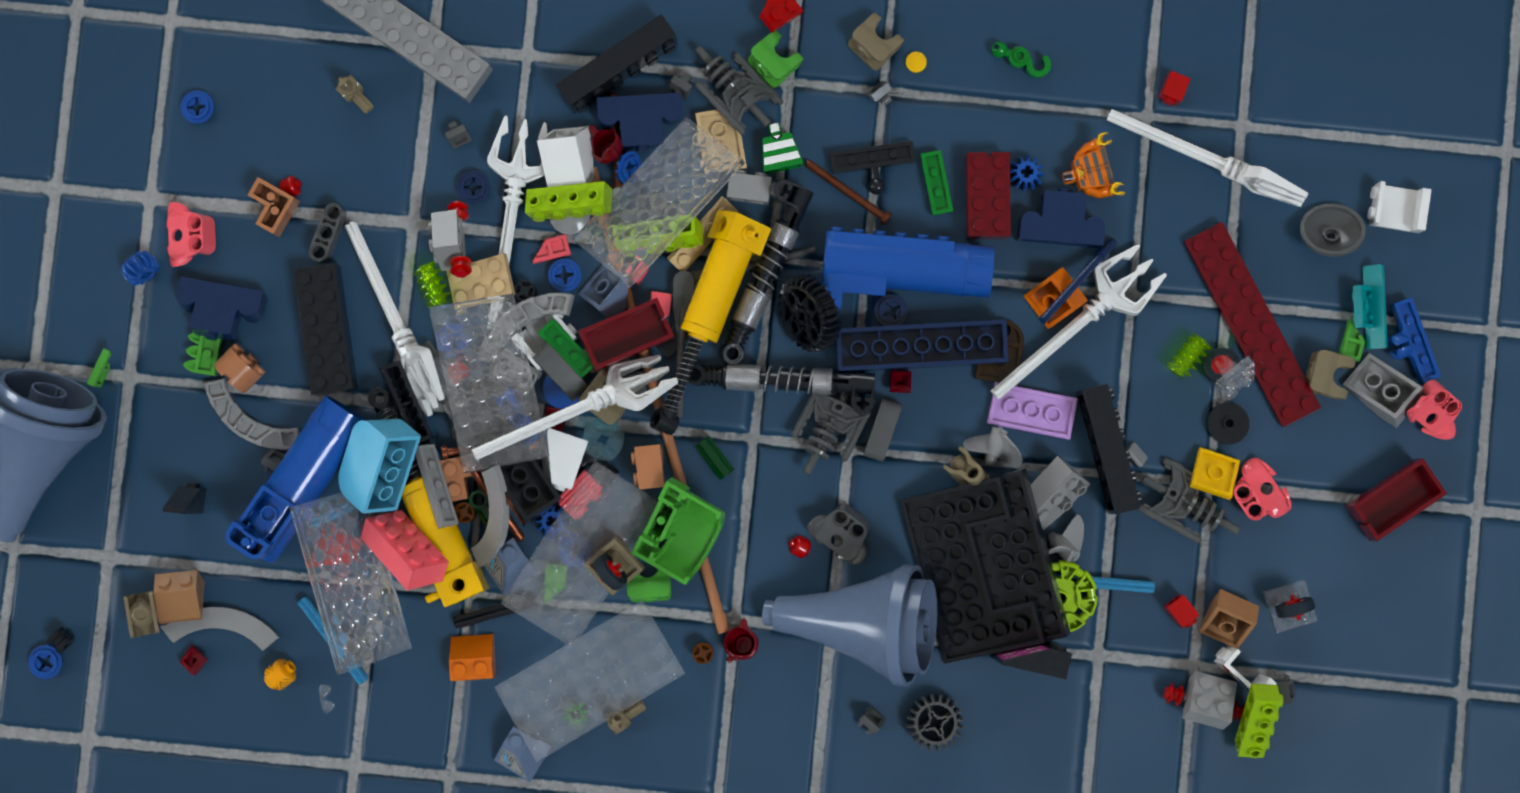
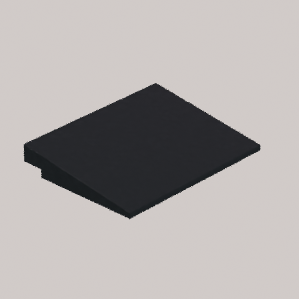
M1026 468L985 478L978 485L965 483L900 500L917 565L921 567L924 578L932 580L935 585L937 596L936 635L944 664L1043 644L1046 641L1065 638L1071 634Z

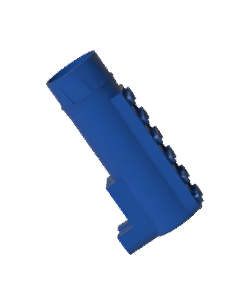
M831 227V231L826 232L822 285H827V291L832 292L831 297L836 299L834 303L838 306V309H841L842 293L885 296L886 289L948 294L961 297H990L994 270L993 246L955 243L950 241V237L937 236L936 240H931L929 235L916 234L915 238H908L907 233L895 232L894 236H886L885 231H874L873 234H865L863 229H852L851 233L844 232V228Z
M325 395L309 416L305 426L266 484L260 487L240 519L233 521L225 534L227 543L251 559L260 558L269 563L277 562L341 467L354 425L366 419L341 402Z

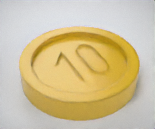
M912 52L907 56L906 67L909 71L919 73L925 69L927 60L924 54Z

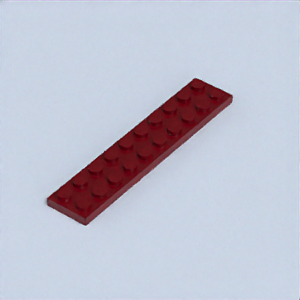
M1223 222L1184 241L1188 252L1281 427H1285L1320 409L1321 406L1310 389L1309 383Z

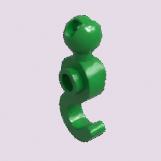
M996 42L992 46L991 51L996 58L1007 57L1012 67L1016 69L1025 67L1026 72L1032 78H1043L1051 69V60L1047 55H1044L1042 58L1044 69L1037 71L1033 68L1031 56L1024 47L1019 46L1010 50L1004 42Z

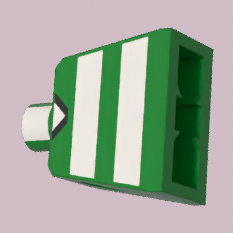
M780 123L768 125L770 137L762 138L764 173L773 174L803 167V160L792 133L782 134Z

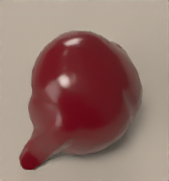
M590 125L589 131L593 137L591 146L594 159L601 164L613 162L622 153L621 138L614 130L605 129L599 131L594 125Z
M745 618L741 620L740 626L730 629L724 639V649L729 655L726 659L728 663L733 660L751 659L759 648V639L748 626Z

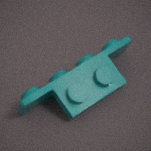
M1384 265L1363 266V285L1353 286V322L1355 328L1365 329L1366 349H1384L1388 347Z

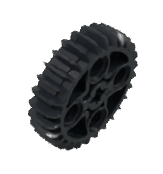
M810 274L791 278L782 285V289H780L781 295L778 296V299L781 301L778 303V306L781 310L778 313L782 315L781 320L785 325L783 328H786L788 331L787 335L792 336L791 341H796V346H801L802 350L815 353L825 350L836 343V339L839 338L838 333L841 331L838 327L841 324L838 320L841 315L837 313L838 306L834 303L836 299H832V292L827 291V285H822V280H817L816 276H811Z

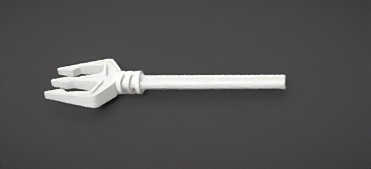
M1113 109L1108 115L1107 121L1220 170L1221 176L1244 185L1255 194L1301 207L1309 194L1265 167L1252 166L1231 156L1223 158Z
M504 116L487 157V164L509 186L508 189L504 190V192L508 193L507 196L502 199L506 207L498 255L502 253L507 254L508 263L510 264L518 207L524 201L520 198V195L525 194L521 191V188H525L526 184L545 177L542 161L540 166L529 167L526 165L525 140L528 137L526 119L523 121L518 133L520 141L512 162L507 163L498 159L501 137L508 133V117ZM545 122L542 125L538 139L547 134V124ZM504 298L491 302L487 325L496 326L495 322L502 316Z
M352 221L345 225V229L394 332L392 340L401 357L402 366L417 401L425 414L431 416L433 415L431 406L433 409L438 408L437 399L438 401L444 400L432 353L429 348L419 346L412 330L405 328L357 223Z
M1136 245L1100 263L1094 270L1097 291L1095 295L1096 300L1090 299V305L1084 304L1082 313L991 390L993 396L998 400L1001 399L1090 321L1097 322L1099 320L1098 315L1104 316V310L1110 311L1112 309L1113 311L1131 316L1138 315L1167 274L1164 273L1151 280L1150 290L1137 302H1133L1125 297V292L1138 276L1145 274L1153 259L1138 265L1136 271L1116 282L1110 280L1106 271L1121 259L1130 260L1140 248V245Z
M661 355L613 364L609 367L606 385L602 389L597 388L595 392H588V397L585 400L478 446L471 451L475 460H478L586 411L595 410L598 412L601 408H607V405L617 404L633 411H640L678 383V379L675 377L662 380L658 387L637 395L635 392L651 381L659 380L670 371L669 366L655 368L648 373L628 378L622 377L640 368H651L661 361Z

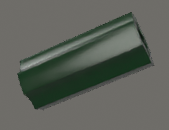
M710 436L695 446L719 480H722L735 470Z

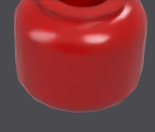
M289 176L280 181V190L293 197L301 193L300 187L302 183L294 176Z
M797 535L789 541V552L798 558L806 557L811 549L810 540Z

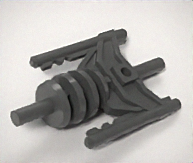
M701 46L697 47L695 50L696 54L707 64L703 71L704 75L712 74L708 81L713 84L718 80V83L715 85L717 90L726 88L721 94L722 100L718 96H714V92L708 89V85L705 82L696 83L698 90L740 135L746 134V126L741 122V118L748 110L767 127L771 121L756 106V103L770 100L774 105L777 104L779 106L783 104L780 95L762 79L739 53L734 54L733 61L741 66L742 71H746V75L749 78L743 76L742 78L738 77L735 79L737 70L734 68L728 72L732 65L730 62L727 61L721 64L724 57L720 55L713 59Z
M811 393L791 433L793 438L801 436L803 433L802 428L807 425L806 420L810 419L814 411L815 422L818 423L821 429L813 428L812 433L817 437L809 436L807 439L812 446L805 445V451L811 454L803 473L810 476L818 459L827 460L829 458V455L825 452H833L835 449L829 443L837 444L838 438L833 434L840 433L844 435L852 429L848 437L849 442L845 443L846 448L842 449L840 453L842 461H848L870 414L858 415L853 407L846 404L850 393H841L838 400L830 397L828 394L813 395ZM865 402L864 406L860 407L861 410H864L866 406H869V403Z
M1163 458L1164 468L1171 471V483L1168 488L1147 476L1144 477L1142 484L1164 496L1161 502L1154 507L1145 503L1140 505L1141 508L1138 511L1142 512L1143 515L1160 522L1196 543H1201L1202 541L1201 537H1199L1200 533L1192 532L1189 527L1185 528L1182 523L1176 521L1184 520L1189 513L1193 514L1191 518L1193 523L1198 518L1201 519L1200 527L1204 528L1207 523L1210 524L1209 531H1214L1219 525L1235 535L1239 532L1240 527L1222 518L1225 509L1221 507L1218 511L1215 510L1217 503L1212 502L1210 506H1207L1208 498L1205 497L1201 502L1197 501L1199 490L1189 487L1193 472L1184 468L1181 464L1168 458Z

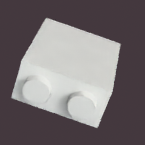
M590 125L555 129L537 140L547 187L590 183L594 180Z
M551 428L541 431L540 445L544 474L555 489L563 492L565 488L572 490L588 441Z

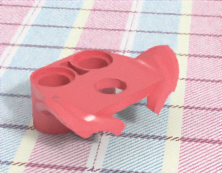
M177 202L169 203L166 226L169 239L167 250L171 267L185 265L193 259L192 256L197 254H212L216 248L214 219L207 215L193 213L184 204ZM177 230H181L182 232V238L180 241H176L175 239V233Z
M1430 380L1423 385V395L1419 398L1416 405L1405 413L1411 423L1417 420L1424 426L1421 429L1423 433L1438 439L1450 440L1456 434L1454 420L1462 409V403L1438 381ZM1435 413V418L1431 422H1426L1427 417Z
M1259 458L1247 460L1242 466V477L1235 483L1233 491L1235 499L1245 514L1252 520H1259L1265 515L1279 518L1288 513L1291 509L1289 493L1286 487L1280 490L1272 476L1276 475V472ZM1268 482L1272 484L1273 490L1270 494L1261 492L1260 487L1263 483ZM1240 487H1247L1249 493L1245 497H1240L1237 495V490ZM1257 504L1261 507L1260 512L1255 515L1249 512L1250 506Z

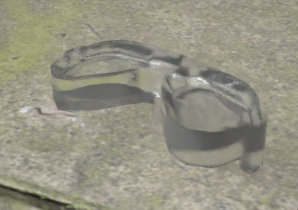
M321 684L318 689L319 700L322 710L325 714H328L335 708V704L326 699L332 687L328 684Z

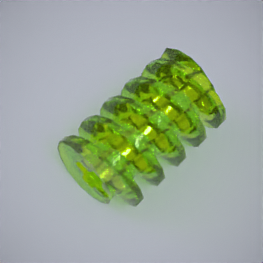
M435 261L421 265L414 272L416 277H420L417 283L423 285L420 291L427 292L423 299L430 300L426 303L428 308L440 307L452 301L446 300L450 292H443L447 284H440L444 276H437L441 269H434V266L438 264Z
M1192 333L1193 336L1186 338L1188 343H1182L1183 350L1178 349L1176 351L1178 356L1171 357L1173 363L1168 362L1166 364V367L1181 379H1184V375L1192 376L1188 370L1197 369L1193 364L1194 362L1202 363L1199 356H1207L1204 349L1212 350L1211 346L1195 333Z

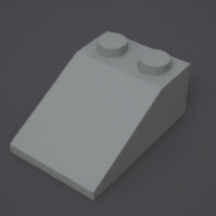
M1370 353L1343 383V386L1378 417L1395 428L1406 418L1405 412L1415 406L1423 395L1422 386Z

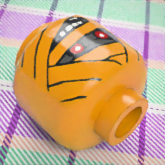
M277 659L265 669L264 681L266 685L273 690L285 689L296 679L295 664L290 660Z

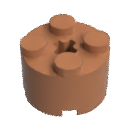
M234 343L214 364L221 376L225 375L229 379L227 382L242 393H246L266 373L257 364L259 362L258 359L251 353L246 355L244 349L237 343Z

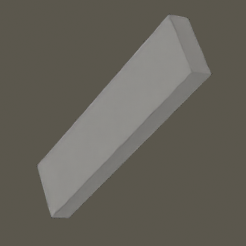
M435 444L418 445L415 455L437 527L440 529L455 526L459 522Z

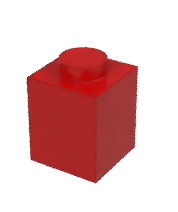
M1170 71L1166 76L1158 98L1162 99V102L1166 105H1179L1182 102L1191 78Z
M1178 594L1163 606L1177 626L1181 628L1191 627L1197 621L1195 618L1199 616L1198 612L1183 594Z

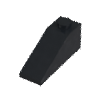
M187 482V486H179L164 505L163 512L203 514L206 488H200L199 483Z

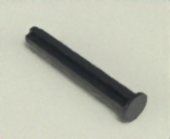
M530 593V596L454 616L453 623L456 628H461L530 608L537 609L534 593Z

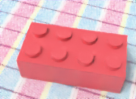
M402 510L365 519L360 538L407 591L443 581L449 561Z

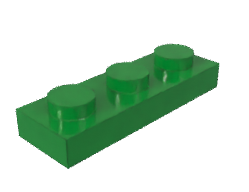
M941 150L920 154L932 216L952 213L953 207Z
M554 319L550 320L537 333L565 360L581 379L593 369L588 355Z

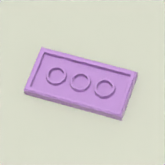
M1015 386L999 400L992 394L987 424L1070 440L1078 398Z

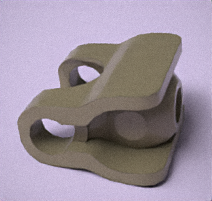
M876 12L854 30L852 38L848 42V47L874 71L879 70L899 50L905 40L899 34L888 40L878 37L875 29L881 17Z
M1328 350L1313 352L1310 355L1305 375L1310 389L1316 395L1337 400L1346 399L1348 391L1336 385L1333 374L1337 368H1354L1356 360Z
M603 369L596 375L581 395L579 401L585 400L588 397V392H595L597 388L602 389L606 385L608 370ZM614 404L612 406L607 405V408H601L598 412L595 410L589 411L605 423L613 424L621 418L627 408Z
M959 446L958 450L962 455L956 456L951 461L950 468L947 465L942 467L960 485L965 483L978 485L983 479L989 478V475L985 473L967 450Z
M153 591L123 596L130 638L160 633Z

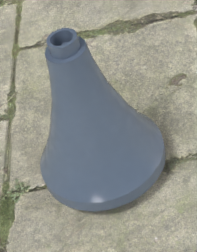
M34 369L8 370L0 376V541L14 542L17 535L24 532L32 513L48 487L68 462L103 431L107 416L104 409L97 403L96 396L89 389L69 378Z
M904 564L891 572L869 581L833 591L799 596H777L775 601L766 600L762 611V621L766 626H773L776 632L795 635L823 644L853 658L885 677L894 686L910 687L917 674H926L932 660L937 629L936 589L932 580L924 578L920 566Z

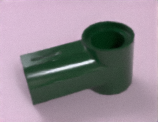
M479 489L470 494L469 503L476 510L487 528L489 501L483 490ZM478 493L482 494L485 498L482 505H478L475 502V496Z

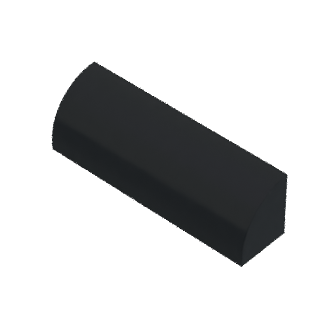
M399 360L380 367L379 370L400 419L421 435L419 445L427 443L433 438V435L401 361Z

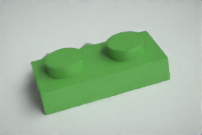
M194 332L189 334V339L198 345L191 346L185 351L191 357L196 358V360L186 361L183 363V366L193 373L217 376L214 364L220 358L223 339L212 341L204 336L195 335Z

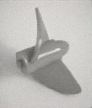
M992 427L991 433L974 436L963 442L965 450L986 454L985 463L989 467L993 466L998 458L1013 468H1019L1022 464L1020 451L1007 437L1008 431L1003 430V427Z
M1079 514L1072 518L1062 534L1055 532L1048 534L1051 546L1048 549L1049 555L1057 552L1066 562H1076L1078 560L1084 538V523Z

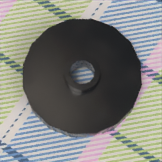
M1222 403L1215 406L1209 412L1206 419L1208 433L1210 437L1221 444H1235L1241 441L1249 430V418L1246 411L1234 403ZM1227 420L1232 422L1231 427L1226 426L1225 422Z

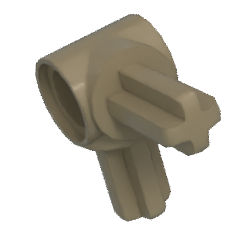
M351 74L348 77H339V83L335 89L347 102H354L365 114L371 112L374 105L363 94L364 88Z
M638 699L625 709L619 706L604 716L609 728L616 735L629 727L632 723L631 719L645 711L646 705L641 699Z

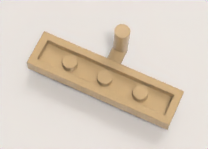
M721 197L700 220L703 225V245H698L695 248H679L667 257V260L679 271H686L713 241L707 236L717 211L738 212L724 197ZM680 213L678 214L677 218L684 217L687 215Z

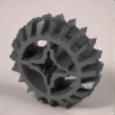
M930 693V700L927 701L923 695L921 696L922 704L917 700L914 701L918 706L917 709L909 708L914 713V715H907V719L913 720V722L906 724L907 728H914L909 732V735L914 736L917 734L913 741L918 743L922 740L921 748H924L928 743L929 751L933 750L934 745H936L937 751H941L940 744H943L948 749L947 741L950 740L952 744H955L956 741L952 737L954 735L959 738L961 737V734L956 730L964 729L963 725L958 724V722L964 721V717L957 716L962 710L960 708L953 710L957 703L953 701L948 704L950 701L949 696H946L944 701H942L941 693H938L937 699H934V694ZM940 705L947 708L950 712L936 714L931 706ZM926 709L927 720L918 726L919 716ZM930 713H932V715L937 720H941L940 722H938V727L940 731H938V729L933 724L930 725V722H932V716ZM952 718L951 729L945 735L943 725L949 721L948 719ZM934 730L939 738L930 739L921 734V732Z

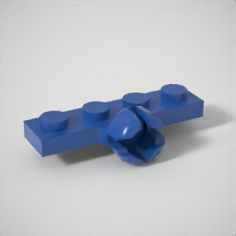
M1407 298L1391 304L1390 307L1399 328L1397 334L1387 339V348L1394 345L1397 346V349L1389 352L1391 357L1396 360L1408 357L1419 384L1441 377L1413 298Z

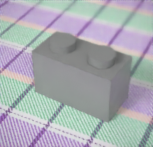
M744 170L730 172L727 200L768 205L770 196L769 186L772 177H768V174L756 172L755 175H749Z

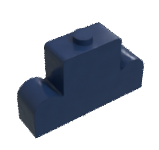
M681 93L597 97L596 112L598 124L605 129L613 128L616 124L619 125V136L623 150L636 149V152H647L649 148H659L664 141L662 121L667 125H673L678 122L682 114Z
M1059 188L1058 191L1046 190L1041 196L1040 215L1037 212L1028 211L1019 219L1017 241L1100 248L1104 246L1105 223L1096 216L1085 220L1086 194L1073 193L1071 189Z
M180 277L176 291V299L185 311L192 312L189 327L194 334L204 336L212 341L217 339L234 341L241 317L249 323L258 322L263 317L268 299L264 291Z

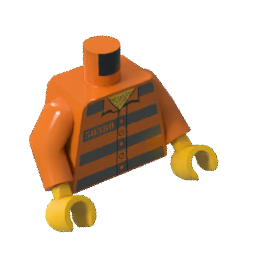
M1108 132L1100 133L1098 138L1084 144L1075 153L1074 160L1070 163L1072 170L1062 173L1064 185L1076 183L1078 191H1083L1084 194L1097 199L1113 196L1114 194L1119 196L1125 194L1123 191H1117V188L1124 184L1120 182L1114 183L1105 147H1101V145H1108L1112 142V140L1107 142L1103 140L1104 135L1108 134Z

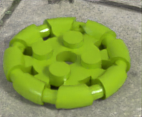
M1059 560V562L1052 563L1054 571H1060L1061 576H1056L1059 592L1066 596L1062 603L1070 632H1073L1087 623L1088 617L1094 614L1098 602V596L1095 593L1097 587L1089 572L1079 568L1080 565L1074 562ZM1074 575L1079 578L1076 583L1071 579ZM1087 591V596L1081 598V592ZM1078 607L1083 610L1080 615L1074 613Z

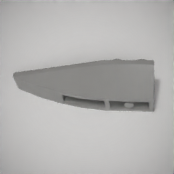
M1058 456L1031 484L1042 530L1046 529L1065 511H1068L1072 507L1073 502L1083 495L1091 484Z

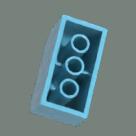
M401 419L362 420L357 422L351 431L339 470V487L343 496L363 514L397 510L421 435Z

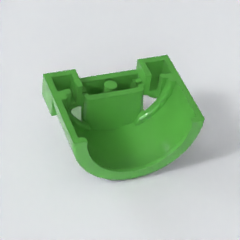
M672 477L666 481L658 497L657 506L643 534L639 536L632 554L686 585L700 569L713 548L723 527L725 512L690 492V487ZM667 539L665 544L660 549L659 541L662 542L663 540Z

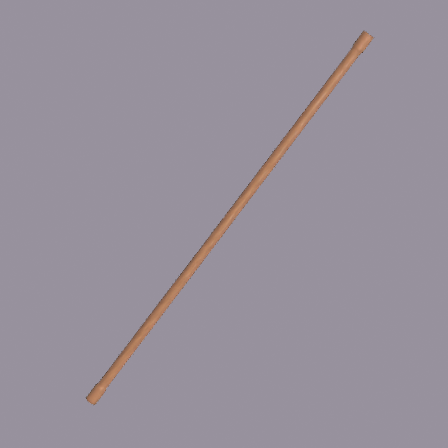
M594 167V180L590 183L601 182L597 167ZM605 213L603 216H599L614 269L628 279L621 253L615 247V232L610 215ZM629 281L626 310L636 307ZM649 350L639 353L640 359L650 357ZM653 366L649 369L643 368L644 374L654 369ZM657 380L647 384L649 390L658 387ZM662 396L653 401L655 410L664 404ZM661 432L674 479L687 485L673 434L667 435ZM707 556L700 569L713 611L718 634L728 632L730 628L722 608Z

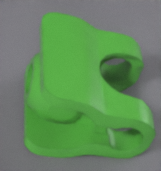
M777 30L768 34L752 47L751 55L748 58V64L772 88L782 84L802 64L804 59L799 53H794L788 58L777 55L774 47L778 45L782 36Z
M659 569L654 576L649 578L638 574L627 583L628 597L632 602L667 601L671 598V578Z

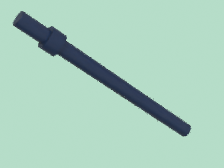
M1111 238L1104 247H1100L1095 252L1094 258L1039 317L1041 323L1045 324L1100 262H1104L1109 257V252L1117 245V241L1114 238Z

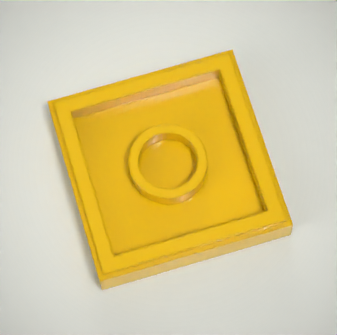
M1200 447L1197 451L1189 487L1230 500L1233 496L1240 460Z

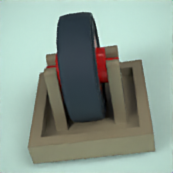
M617 536L584 563V566L612 596L645 568Z

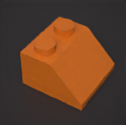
M1062 267L1026 293L1024 298L1038 317H1040L1073 279ZM1079 287L1044 324L1047 329L1053 327L1088 301Z
M494 634L451 637L449 653L450 681L492 679L496 677Z

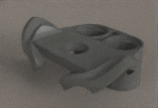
M839 504L827 516L818 515L807 525L809 533L820 545L823 546L825 544L836 552L835 556L857 566L863 562L866 556L864 540L870 529V522L850 505ZM837 512L845 513L847 518L841 519ZM854 525H861L864 531H857ZM839 535L842 537L843 543L839 546L834 545L831 537Z

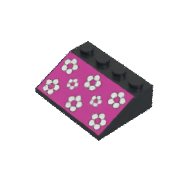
M1046 641L1043 644L994 653L991 658L1001 665L1067 679L1072 653L1066 651L1067 647L1057 642Z

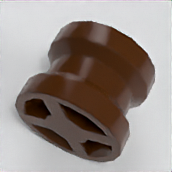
M462 502L455 506L454 509L458 522L470 523L476 518L477 512L469 502Z
M699 642L693 648L692 655L699 664H706L713 658L714 650L708 642Z

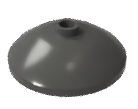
M1340 204L1316 206L1303 216L1300 224V235L1305 245L1312 251L1329 257L1345 256L1356 251L1363 243L1366 233L1365 224L1360 215L1351 208Z

